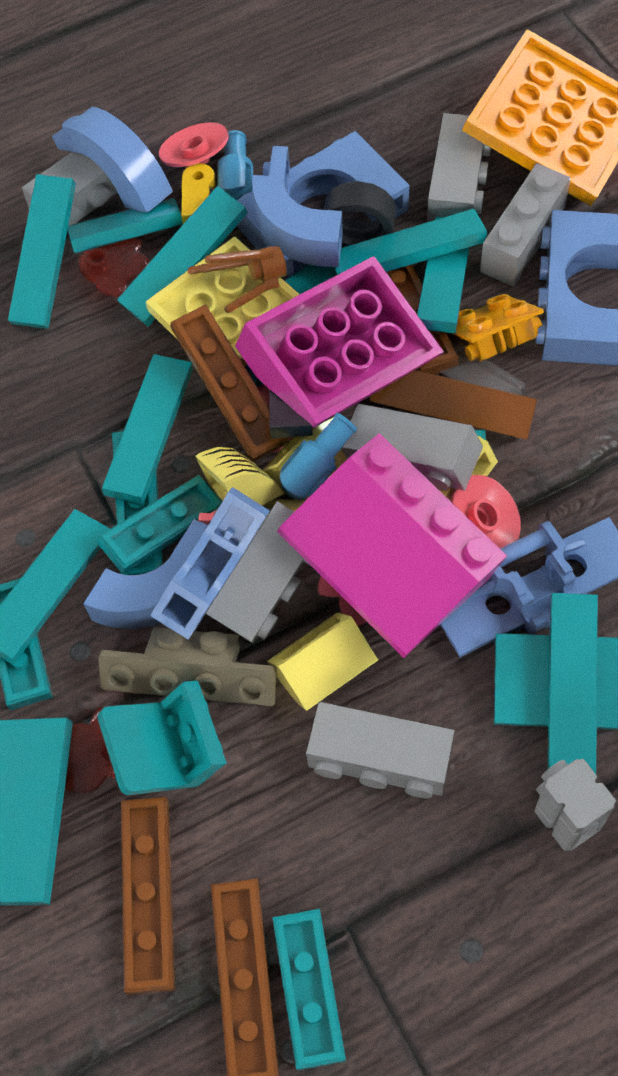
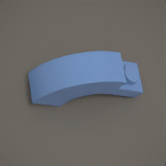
M232 487L196 546L170 581L150 616L184 638L189 639L252 542L270 510Z
M193 519L170 558L159 568L141 575H123L106 568L83 603L91 620L101 625L121 629L144 628L161 623L151 617L150 614L208 525Z

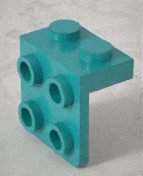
M198 681L182 682L161 703L107 706L98 713L99 725L120 791L125 795L198 787L227 764L222 745L217 737L209 714L208 704L204 699Z

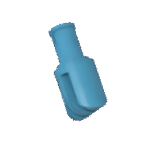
M232 130L228 132L229 138L224 146V156L217 164V186L234 199L239 200L244 194L253 191V163L246 157V135L241 131Z
M336 413L315 441L309 440L307 442L304 440L285 462L280 472V483L287 496L300 500L310 497L336 469L334 456L351 435L357 431L355 425L346 417Z

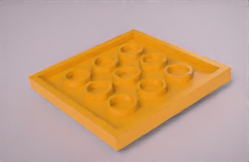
M527 29L466 120L462 131L530 171L538 163L571 177L568 193L592 207L618 163V82Z

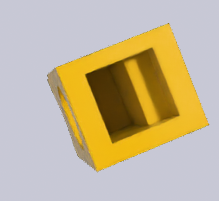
M198 163L191 165L183 172V224L216 188L214 171L206 164Z

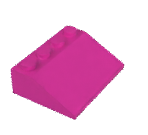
M374 256L246 322L235 345L255 376L314 428L333 418L336 413L345 411L441 356L444 352Z
M380 433L351 455L277 530L403 658L475 593L507 557L496 544Z

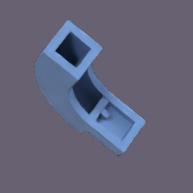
M92 106L83 114L73 116L64 121L62 129L52 136L59 150L80 153L93 160L109 177L127 209L148 213L173 192L162 168L146 145L127 125L105 110Z
M273 146L271 161L264 162L263 175H253L252 179L256 218L261 232L272 246L278 245L282 253L289 258L315 266L339 267L343 238L342 211L311 209L291 199L287 194L290 178L288 147Z

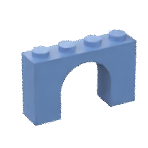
M356 131L342 139H337L327 148L305 158L300 164L290 169L287 194L298 204L311 197L328 194L334 187L345 182L361 181L375 184L389 193L396 206L395 218L409 210V184ZM253 191L248 192L237 200L248 211L237 227L257 250L272 246L258 225ZM365 213L372 221L377 220L376 217ZM283 254L287 274L283 279L287 280L309 264L296 261Z
M552 210L550 226L543 227L540 249H547V256H541L539 280H546L545 288H539L537 307L543 308L544 320H541L543 326L538 328L535 344H542V360L618 366V309L598 308L582 302L571 292L566 282L576 273L587 269L618 270V214Z

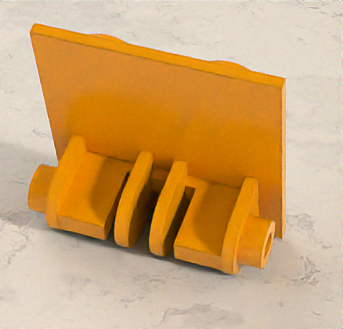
M501 294L486 301L487 305L481 308L459 311L456 334L452 333L469 341L470 345L465 346L467 358L470 361L477 360L481 362L497 355V351L499 353L505 352L506 344L512 349L517 345L537 338L538 328L543 326L537 315L544 313V310L526 301L513 298L508 294Z

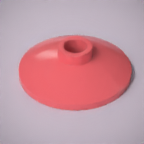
M213 122L200 123L184 128L170 136L159 149L160 160L163 164L170 167H185L198 163L207 164L210 158L226 145L229 138L228 131L222 124Z
M471 475L465 491L453 489L450 501L499 548L519 539L521 521L517 506L509 492L500 483L484 475Z

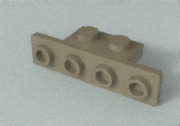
M154 627L144 654L102 650L98 658L100 684L103 690L168 696L182 682L198 681L205 700L273 706L275 704L276 667L236 662L240 649L239 635L223 634L218 631H194L190 638L186 639L170 628Z

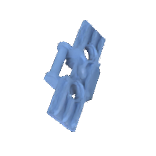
M608 517L562 539L549 521L539 524L537 531L500 548L507 555L505 560L493 575L443 621L440 626L459 658L494 641L496 633L508 634L514 630L518 632L525 629L530 635H535L549 628L551 593L589 594L618 579L617 528ZM541 547H547L545 551V556L547 557L545 565L524 577H520L517 571L505 574L501 569L502 566ZM572 559L580 562L585 569V573L575 577L572 572L573 569L566 560ZM501 596L509 602L510 610L501 615L493 614L487 609L485 602L490 597Z

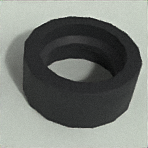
M345 182L334 187L326 195L324 210L342 211V213L359 211L377 218V220L372 222L359 223L342 217L343 238L341 248L393 233L396 206L393 198L385 189L367 182Z

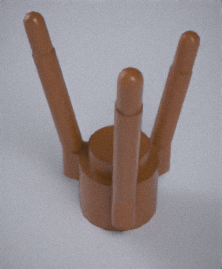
M278 245L259 250L207 255L205 257L206 264L191 266L187 269L189 274H198L248 266L253 280L260 279L263 282L225 306L224 310L226 313L234 311L268 290L278 288V278L284 277L287 274L285 259Z

